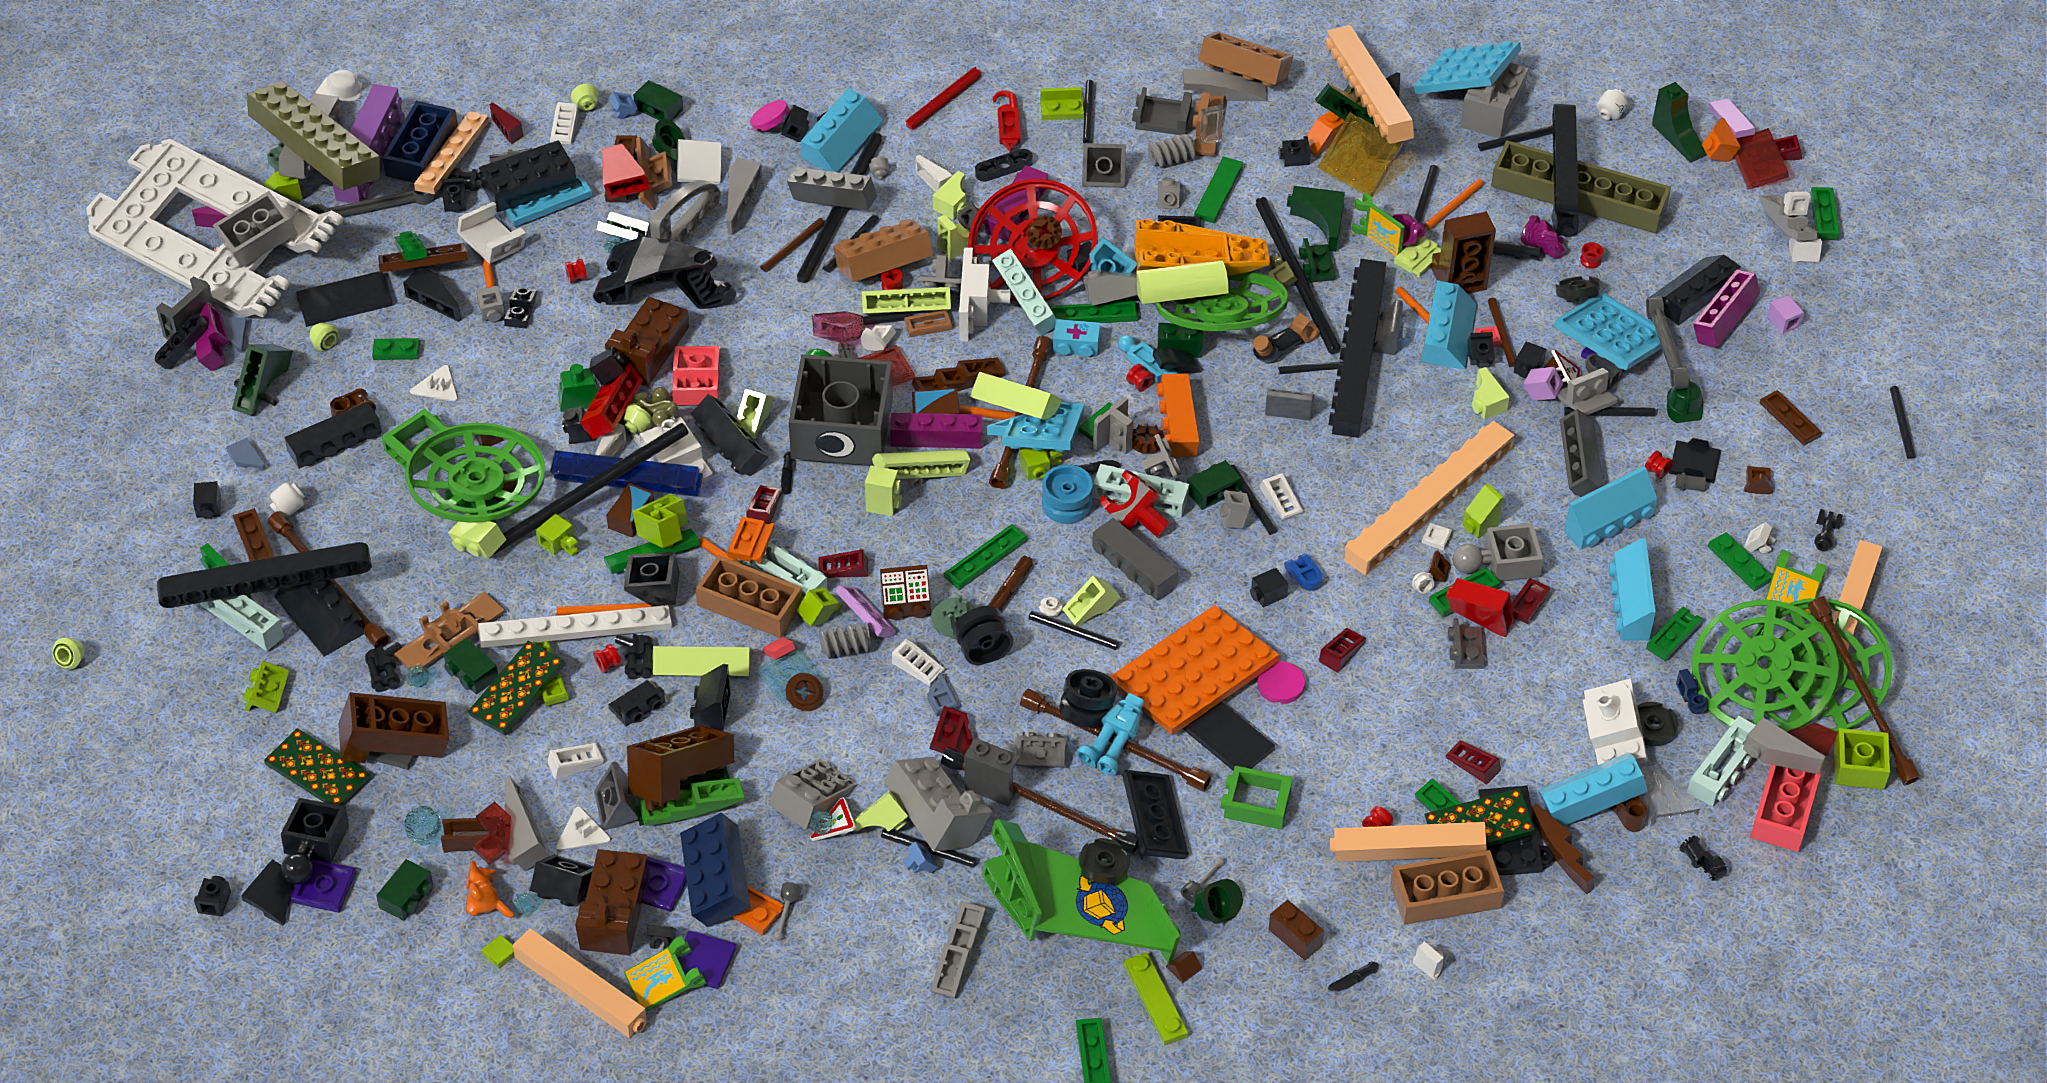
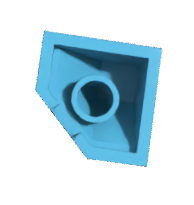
M1104 237L1101 238L1089 254L1092 263L1091 271L1131 273L1137 265V262Z

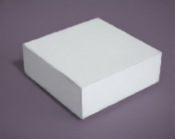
M1430 523L1422 538V543L1444 550L1452 530Z

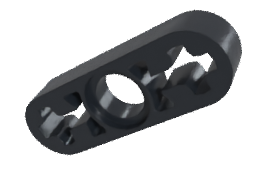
M1019 149L979 162L975 166V177L979 181L986 182L1020 171L1025 165H1032V152L1027 149ZM1005 163L1009 166L1007 168H1001L998 165Z
M200 314L190 316L157 351L155 362L164 369L173 367L206 332L209 326L208 321Z

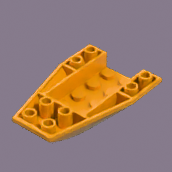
M1151 219L1135 221L1134 259L1137 262L1135 266L1136 274L1140 270L1223 260L1227 276L1251 272L1270 264L1267 242L1260 238L1175 223L1170 220L1163 222Z

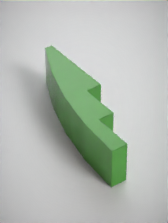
M739 778L691 783L690 789L680 790V798L664 803L662 809L656 811L646 810L645 800H641L640 810L644 826H650L713 812L744 801L745 797Z

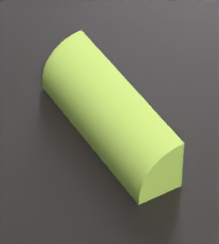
M1223 260L1137 271V295L1142 304L1229 293L1227 272Z
M950 287L861 292L863 314L951 309Z
M979 372L970 394L971 398L1043 420L1051 418L1058 410L1062 401L1051 393Z
M965 450L877 453L873 456L872 461L876 467L898 470V479L965 475L970 458Z
M653 646V675L702 676L722 664L729 665V676L750 675V647Z

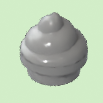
M885 157L872 158L869 164L870 172L877 179L882 180L883 176H886L890 171L888 159Z

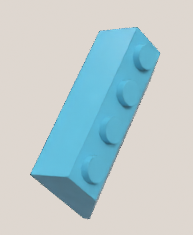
M847 88L801 140V158L825 171L840 172L865 144L870 135L879 128L883 120L865 96Z
M1437 280L1421 362L1465 370L1468 354L1467 340L1472 333L1477 304L1458 284Z
M1642 466L1569 504L1564 532L1581 550L1588 546L1593 547L1603 538H1611L1619 530L1625 527L1630 528L1637 521L1643 518L1648 519L1654 514L1657 496L1647 469Z
M1641 538L1615 552L1613 562L1608 564V575L1613 576L1610 591L1611 595H1615V599H1613V613L1618 615V618L1615 619V631L1620 632L1621 640L1649 641L1656 613L1646 538Z
M1628 752L1543 787L1538 792L1549 815L1561 825L1566 826L1646 793L1648 790L1644 776L1634 756Z

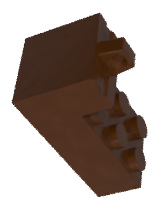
M1487 211L1445 220L1441 252L1432 255L1431 269L1436 280L1458 284L1467 294L1487 290L1496 228Z
M648 296L624 332L617 329L614 330L611 337L605 343V349L607 350L613 346L617 352L621 351L626 358V364L631 363L643 379L641 385L648 387L688 330V310Z
M349 692L338 722L341 761L365 763L370 751L442 758L449 742L446 702Z
M698 725L627 746L628 794L644 798L646 810L656 811L662 809L664 803L680 798V781L687 780L688 776L704 775L708 770H720L725 765L734 763V734Z
M597 850L585 903H580L575 923L580 950L630 956L641 911L642 897L645 893L650 871L647 854Z

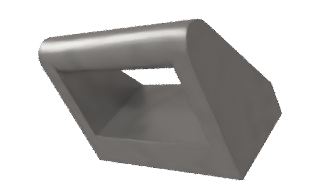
M1395 300L1379 315L1373 352L1395 355L1402 317V300Z

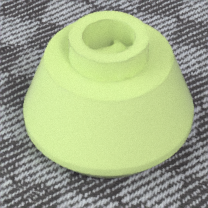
M580 84L571 93L572 103L577 104L578 108L583 111L592 110L598 103L599 91L592 84Z
M319 323L310 330V340L314 348L319 352L327 351L328 348L336 345L339 339L338 328L331 324Z
M635 404L627 407L624 421L626 423L625 427L634 434L636 432L642 433L653 426L652 416L643 408Z
M71 638L58 639L52 649L55 662L61 668L67 670L76 668L85 653L81 642Z

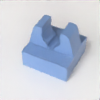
M612 92L610 96L613 104L611 109L617 112L616 118L624 119L628 114H635L637 106L630 94Z
M916 841L908 847L911 853L904 860L908 870L912 869L914 873L923 870L932 873L938 868L928 848Z

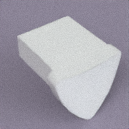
M1792 237L1789 239L1792 262H1819L1822 247L1821 239L1796 241Z
M875 325L872 330L866 328L861 335L863 348L870 351L884 350L896 333L893 325Z
M1424 941L1417 948L1416 956L1412 962L1428 976L1436 980L1442 970L1443 952L1435 951Z

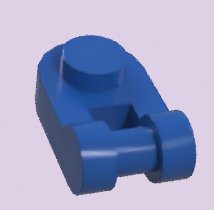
M1304 553L1298 556L1296 560L1291 559L1284 562L1287 572L1294 577L1303 589L1316 590L1320 587L1322 573L1308 554Z

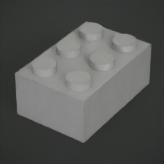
M267 191L213 224L220 240L241 268L297 234L291 219L270 191Z

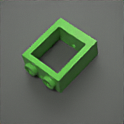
M423 409L382 436L384 451L405 469L411 451L402 444L403 441L426 426L435 433L449 426L443 425L437 415H432L429 411ZM455 439L446 440L434 446L431 450L441 457L456 447ZM423 455L418 461L413 475L433 462Z
M1235 766L1233 775L1228 774L1225 789H1229L1228 795L1223 794L1220 808L1225 809L1224 818L1282 830L1293 777ZM1238 783L1279 791L1275 810L1235 802L1234 798Z

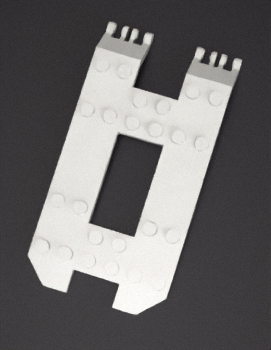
M171 139L161 141L162 144L150 146V144L140 146L127 162L130 167L141 173L117 201L99 193L86 208L91 237L192 289L190 278L193 276L200 280H205L211 287L214 302L243 317L256 314L263 318L267 314V309L262 304L266 303L269 306H273L276 303L273 298L278 300L281 297V293L275 288L280 287L283 290H287L291 285L287 279L280 275L264 278L254 273L273 249L241 268L224 244L214 252L154 221L178 192L228 216L267 191H270L289 216L297 231L296 235L281 244L297 253L309 249L317 253L322 246L316 239L319 238L324 242L330 238L329 235H333L335 232L334 227L329 224L333 222L335 225L340 226L344 221L340 214L332 210L319 215Z

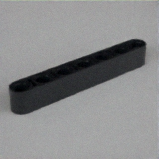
M1554 104L1552 113L1554 213L1577 215L1579 198L1576 105Z

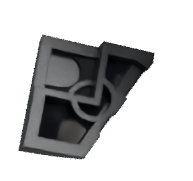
M272 859L243 892L241 897L244 902L263 911L265 917L283 926L286 922L285 916L287 907L290 905V894L294 884L287 882L283 878L281 864Z

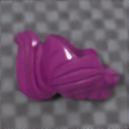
M1404 213L1391 216L1405 226L1402 246L1415 244L1418 239L1424 237L1426 233L1424 226L1417 222L1413 216Z
M1531 215L1529 217L1530 220L1522 231V243L1524 245L1541 247L1540 252L1548 254V256L1554 259L1562 257L1565 253L1563 237L1557 236V233L1547 221L1541 220L1540 222L1539 216Z

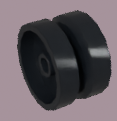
M980 606L964 613L953 627V634L957 643L961 646L965 659L973 665H984L997 661L1004 657L1013 646V636L1006 625V621L1000 610L993 606Z
M1074 670L1065 679L1064 693L1059 705L1060 713L1066 720L1081 727L1096 728L1104 726L1102 719L1113 708L1118 691L1117 684L1111 677L1096 670Z

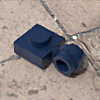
M1689 669L1679 670L1676 681L1677 688L1684 702H1688L1689 710L1694 714H1701L1707 708V700L1703 695L1696 694L1698 683L1696 678L1691 676Z

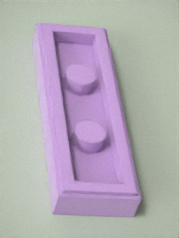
M1729 99L1709 102V110L1718 120L1725 118L1736 138L1755 134V127Z
M838 587L836 593L864 623L867 622L868 627L877 636L887 638L894 636L896 633L895 629L855 587Z

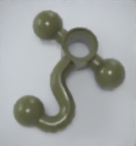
M663 387L655 388L649 398L646 393L636 394L629 403V406L635 404L647 411L652 416L655 425L661 427L663 421L671 419L678 409L675 402L668 400L669 392ZM626 411L624 412L620 421L618 422L619 424L624 425V428H626V423L624 421Z

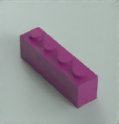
M1025 165L1022 171L1016 174L1012 183L1027 179L1048 180V173ZM1035 188L1036 201L1040 200L1047 189ZM1022 190L1011 194L1001 200L995 207L1005 215L1012 208L1028 202L1027 191ZM1029 210L1018 213L1010 220L1016 225L1020 224L1029 214ZM989 213L985 217L983 224H985V233L992 235L998 221ZM1003 227L998 238L1008 242L1012 232Z
M1736 269L1694 321L1693 326L1699 344L1716 348L1721 344L1760 295L1756 273Z
M891 413V447L982 449V415Z

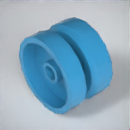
M1059 465L1050 469L1045 474L1042 480V509L1047 517L1062 524H1072L1083 520L1089 515L1092 509L1093 492L1092 478L1089 473L1078 466Z

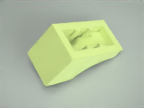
M957 171L933 194V210L943 215L945 214L952 220L957 217V211L966 205V193L963 192L965 189L964 173Z
M944 214L938 217V248L952 260L963 254L964 248H968L970 231L965 229L960 223L954 224Z
M1486 367L1479 369L1476 379V385L1479 389L1474 391L1472 408L1476 414H1480L1485 420L1507 411L1509 396Z
M745 389L737 420L752 438L756 439L762 423L769 416L774 397Z
M1092 576L1062 610L1074 625L1080 626L1097 614H1105L1117 602L1120 596L1108 581Z
M889 790L854 818L856 824L855 831L857 832L867 826H882L888 832L893 828L897 831L907 823L905 818L908 815Z

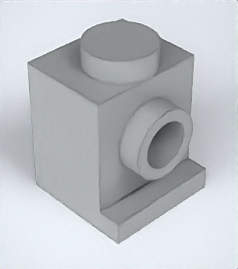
M498 286L476 290L483 321L496 322L500 317L505 316ZM495 296V299L483 301V298Z
M1225 490L1224 497L1226 502L1222 503L1220 508V516L1223 517L1222 525L1230 529H1243L1251 507L1247 493Z

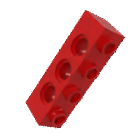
M631 363L626 364L623 374L600 387L581 419L580 423L592 439L614 431L642 383L643 379Z

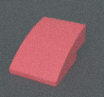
M675 346L672 386L673 402L677 405H698L707 394L719 399L720 346Z

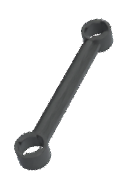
M413 186L411 191L326 208L321 204H314L307 209L317 214H323L332 210L345 217L410 202L427 205L434 201L435 194L419 195L422 192L415 191V186Z
M1661 296L1647 297V317L1653 321L1668 364L1672 389H1687L1689 385L1688 370L1686 366H1682L1664 315L1663 299Z

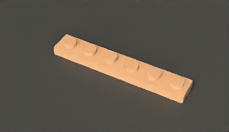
M468 112L414 183L415 191L435 194L443 184V179H447L489 123L488 115Z

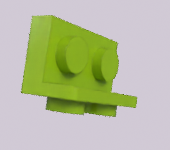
M1082 87L1041 89L1040 106L1042 120L1084 119Z
M263 660L258 668L253 667L248 681L252 682L251 687L246 688L243 700L246 701L244 710L249 711L251 706L254 705L276 713L289 670Z

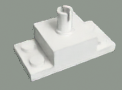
M964 248L959 307L960 341L968 342L969 334H973L974 325L987 326L990 302L1010 304L1011 289L999 290L989 287V264H977V257H973V248Z
M674 416L663 421L661 427L653 422V426L642 433L636 432L634 434L631 432V436L641 448L680 423L686 426L689 432L688 435L648 459L669 492L673 495L713 479V473L702 459L701 445L681 417L675 419Z
M1631 679L1585 690L1583 704L1589 736L1595 748L1598 765L1628 752L1634 756L1638 765L1648 762Z

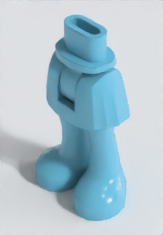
M1128 693L1125 700H1121L1119 704L1117 703L1103 717L1102 723L1104 726L1095 742L1091 746L1082 745L1076 751L1077 757L1093 768L1097 765L1099 771L1107 775H1116L1119 769L1117 760L1122 748L1128 739L1134 740L1137 735L1142 715L1141 708L1145 701ZM1113 733L1116 734L1117 736L1113 741L1111 747L1109 748L1107 753L1101 757V754L1103 753Z

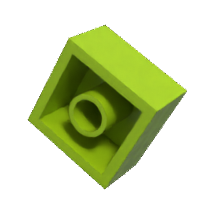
M1839 728L1834 743L1835 785L1884 790L1890 774L1888 733Z

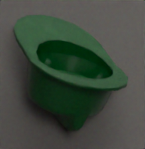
M668 119L659 120L655 125V133L652 138L653 146L659 154L665 151L670 158L678 161V139L685 140L680 128L674 122Z
M1690 378L1687 389L1673 390L1671 388L1667 393V413L1673 422L1684 423L1700 421L1702 419V392L1696 383L1690 381Z
M1221 879L1207 885L1196 894L1195 906L1191 908V911L1197 912L1198 916L1204 921L1220 924L1237 916L1243 905L1242 892L1233 880Z

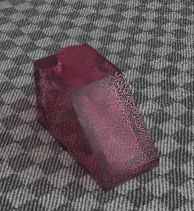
M848 311L812 315L813 336L847 345L861 338L864 331L863 315Z

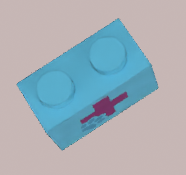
M1056 319L1053 353L1082 355L1084 357L1097 356L1100 323Z

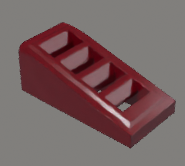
M495 103L489 104L492 120L509 143L513 144L522 138L523 129L521 121Z
M1797 135L1755 144L1759 162L1802 159ZM1767 149L1768 154H1763L1762 150Z
M760 485L746 510V517L762 520L764 523L770 524L781 497L782 489ZM762 494H763V495H768V496H773V497H772V498L763 497Z
M864 549L819 557L818 571L822 572L827 578L868 577V557ZM827 563H831V569L827 570Z
M1345 628L1321 649L1319 662L1338 673L1361 648L1366 638L1349 628ZM1345 638H1348L1349 640L1353 641L1354 643L1352 644V643L1346 641Z
M1461 740L1445 755L1448 760L1486 785L1501 771L1498 757ZM1463 750L1466 751L1462 757L1458 756Z

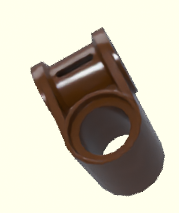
M359 388L332 399L330 402L331 416L340 414L365 402H368L375 412L376 405L368 399L366 390Z
M1639 795L1610 807L1627 830L1639 832L1644 828L1648 808Z

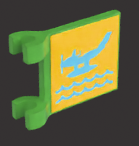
M1364 193L1362 197L1363 202L1356 199L1354 207L1359 211H1367L1366 218L1362 217L1360 219V225L1362 226H1358L1355 223L1352 224V231L1356 234L1367 235L1397 256L1402 252L1405 226L1374 205L1372 197Z
M1782 549L1776 559L1765 600L1791 603L1802 599L1816 598L1826 565L1817 562L1812 574H1806L1786 566L1791 552ZM1805 609V610H1804V611H1806L1807 613L1811 614L1810 609Z
M683 936L674 939L666 949L624 971L637 1003L643 1006L646 1012L687 989L698 988L706 984L702 973L699 972L697 967L691 969L686 975L678 957L689 954L691 949Z

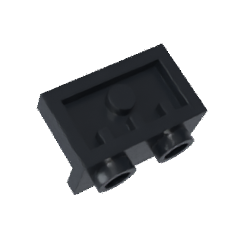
M646 680L609 703V709L627 727L631 723L639 722L650 711L658 710L665 703L664 690L661 687L655 688Z

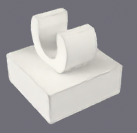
M1807 191L1787 192L1783 201L1785 204L1784 213L1787 216L1807 215L1811 195Z
M1765 522L1751 530L1744 548L1751 552L1759 549L1761 553L1771 551L1772 548L1768 545L1775 542V539L1769 535L1772 527Z

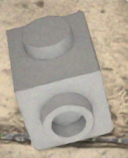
M1164 178L1162 181H1158V208L1178 209L1180 196L1179 181H1175L1173 178Z

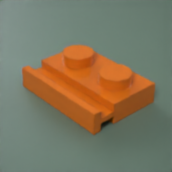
M742 516L729 546L728 557L748 562L754 560L757 561V564H761L775 530L774 523L766 524L762 520Z
M747 885L750 908L731 918L764 935L780 913L783 912L784 905Z

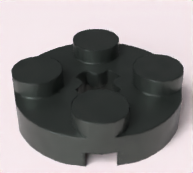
M1582 276L1570 277L1559 281V285H1555L1556 295L1566 298V302L1570 303L1577 302L1582 297L1595 298L1600 295V281L1596 277L1589 276V280H1582Z
M1644 702L1637 706L1645 745L1662 746L1674 740L1679 722L1677 715L1672 709L1669 708L1667 710L1662 707L1663 704L1658 702ZM1650 721H1654L1655 724L1659 725L1657 727L1650 726L1649 723Z
M1106 838L1095 839L1094 843H1086L1081 850L1079 856V866L1082 869L1081 874L1084 878L1092 879L1099 883L1113 886L1118 885L1128 872L1130 856L1128 852L1127 855L1122 850L1123 846L1116 841ZM1102 858L1107 859V864L1101 862Z

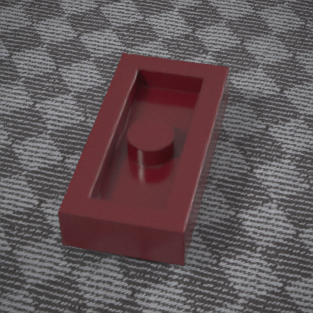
M1529 578L1512 602L1514 618L1528 624L1549 595L1550 587Z

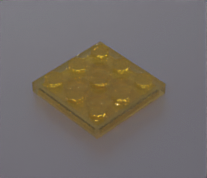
M1349 112L1317 168L1363 194L1367 193L1373 197L1404 142L1400 141L1389 144L1386 138L1381 136L1378 127Z

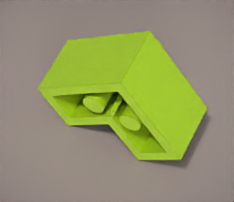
M670 493L632 511L637 536L662 548L671 547L675 542L682 540L680 528L688 525L683 499Z

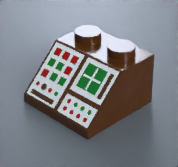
M927 565L880 569L881 601L885 619L899 620L905 617L922 618L926 615H931Z

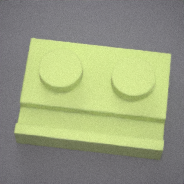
M1422 237L1415 244L1408 245L1394 258V263L1420 278L1431 268L1432 255L1441 252V249L1438 247V244L1426 237Z

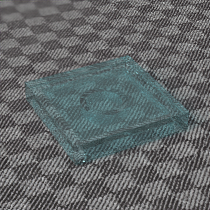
M797 647L781 658L773 659L756 669V673L782 704L788 702L786 700L785 688L789 679L794 675L809 673L818 678L821 683L823 682L822 677ZM805 683L802 689L797 690L796 692L800 694L806 692Z

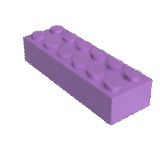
M373 84L350 133L379 155L381 169L383 166L382 157L397 134L399 125L403 124L405 115L401 109L402 98L399 97L398 88ZM375 180L344 191L333 183L336 201L345 203L363 201L364 198L368 197L369 187L371 183H375Z

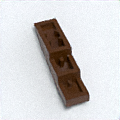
M998 357L958 361L956 367L936 369L934 376L914 377L912 386L915 391L922 388L940 390L942 387H952L953 389L957 388L959 392L974 387L979 372L1001 378L1006 375V371Z
M1535 803L1532 806L1533 818L1545 845L1550 848L1555 856V860L1565 873L1586 894L1590 893L1594 889V876L1583 867V854L1572 846V833Z

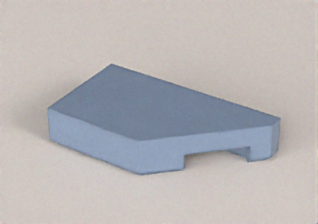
M246 317L223 318L229 343L236 348V351L242 353L247 325Z
M247 438L226 447L228 454L237 467L246 468L248 466L258 468L261 471L266 470L264 462Z
M942 672L939 673L937 680L927 694V699L936 717L941 715L944 706L955 710L959 709V705Z

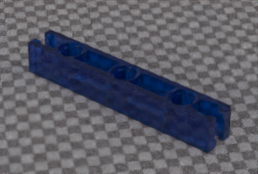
M555 450L550 472L554 474L555 480L585 483L623 458ZM645 461L606 486L626 488L631 483L653 492L698 497L703 474L699 473L700 469L698 466Z

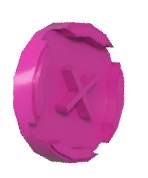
M785 100L773 101L755 112L750 119V124L755 131L759 132V129L767 131L783 122V116L785 114L789 115L790 108Z
M1285 661L1277 662L1257 677L1258 691L1262 697L1270 702L1275 703L1276 701L1281 702V704H1288L1302 696L1305 687V677L1302 671L1294 664Z

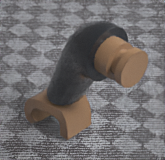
M1299 313L1288 328L1268 338L1264 335L1257 336L1253 341L1254 355L1262 362H1272L1299 344L1301 340L1305 343H1311L1319 336L1320 331L1316 327L1317 325Z

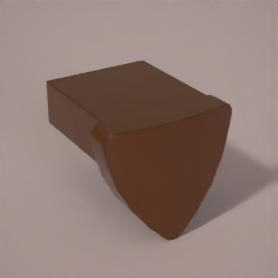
M1747 466L1744 492L1772 494L1770 468Z

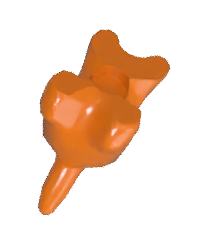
M470 861L469 873L466 876V888L469 890L466 912L472 916H477L478 914H488L497 909L504 916L514 918L515 914L499 900L496 888L491 884L494 881L493 874L496 873V869L489 870L488 868L477 867L475 861Z

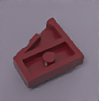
M944 706L929 749L944 753L948 747H951L965 755L973 740L971 731L968 728L969 720L967 713Z

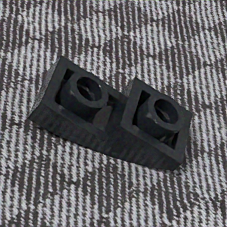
M526 287L514 288L509 299L510 307L504 318V326L527 327L536 299V290Z
M1154 348L1152 356L1161 370L1176 368L1179 374L1200 372L1198 363L1189 352L1174 348Z

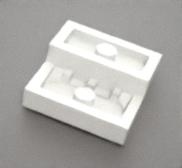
M678 139L677 182L691 183L697 180H706L713 184H720L721 143Z

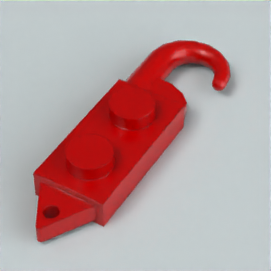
M1002 90L994 94L992 101L996 102L997 98L1003 96L1009 98V104L1002 105L997 109L999 143L1012 152L1017 144H1021L1018 100L1013 92Z

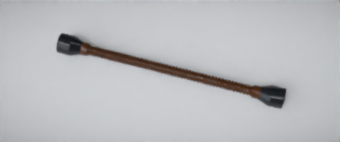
M948 747L943 753L941 764L953 770L964 771V755L960 751ZM1013 782V793L1027 800L1029 799V801L1032 800V802L1046 809L1057 812V814L1065 816V818L1071 819L1080 825L1082 824V826L1085 825V827L1111 838L1123 846L1122 849L1132 855L1138 848L1139 844L1136 834L1129 831L1107 828V826L1099 822L1093 821L1084 815L1082 816V814L1067 807L1065 808V806L1057 804Z

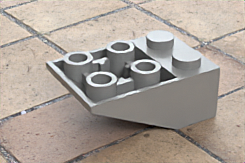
M819 759L777 780L768 805L807 830L819 824L839 799L845 798L857 786V783L849 779L846 774L840 773L831 767L828 762Z

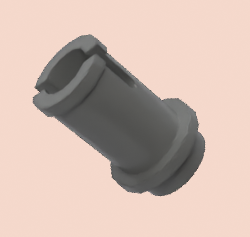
M1682 472V474H1677L1675 487L1680 488V491L1691 489L1703 492L1706 478L1689 476Z

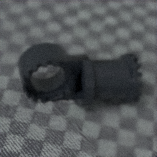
M1693 835L1688 840H1685L1686 843L1683 842L1680 845L1679 850L1687 854L1692 861L1691 865L1694 868L1702 867L1705 873H1710L1712 877L1709 879L1711 881L1726 876L1727 868L1720 856H1713L1709 851H1706L1699 843L1700 839L1698 836Z

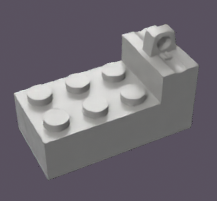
M1510 63L1491 86L1469 88L1464 98L1460 127L1495 138H1501L1526 86L1529 68Z
M934 757L896 760L884 780L933 852L971 847L992 813L990 808L985 805L982 797L976 795L973 790L965 791L961 795Z

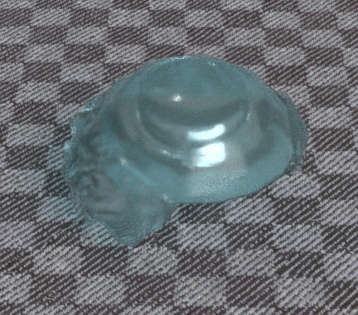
M423 805L411 810L404 820L406 836L410 841L420 845L431 844L441 830V818L429 806Z

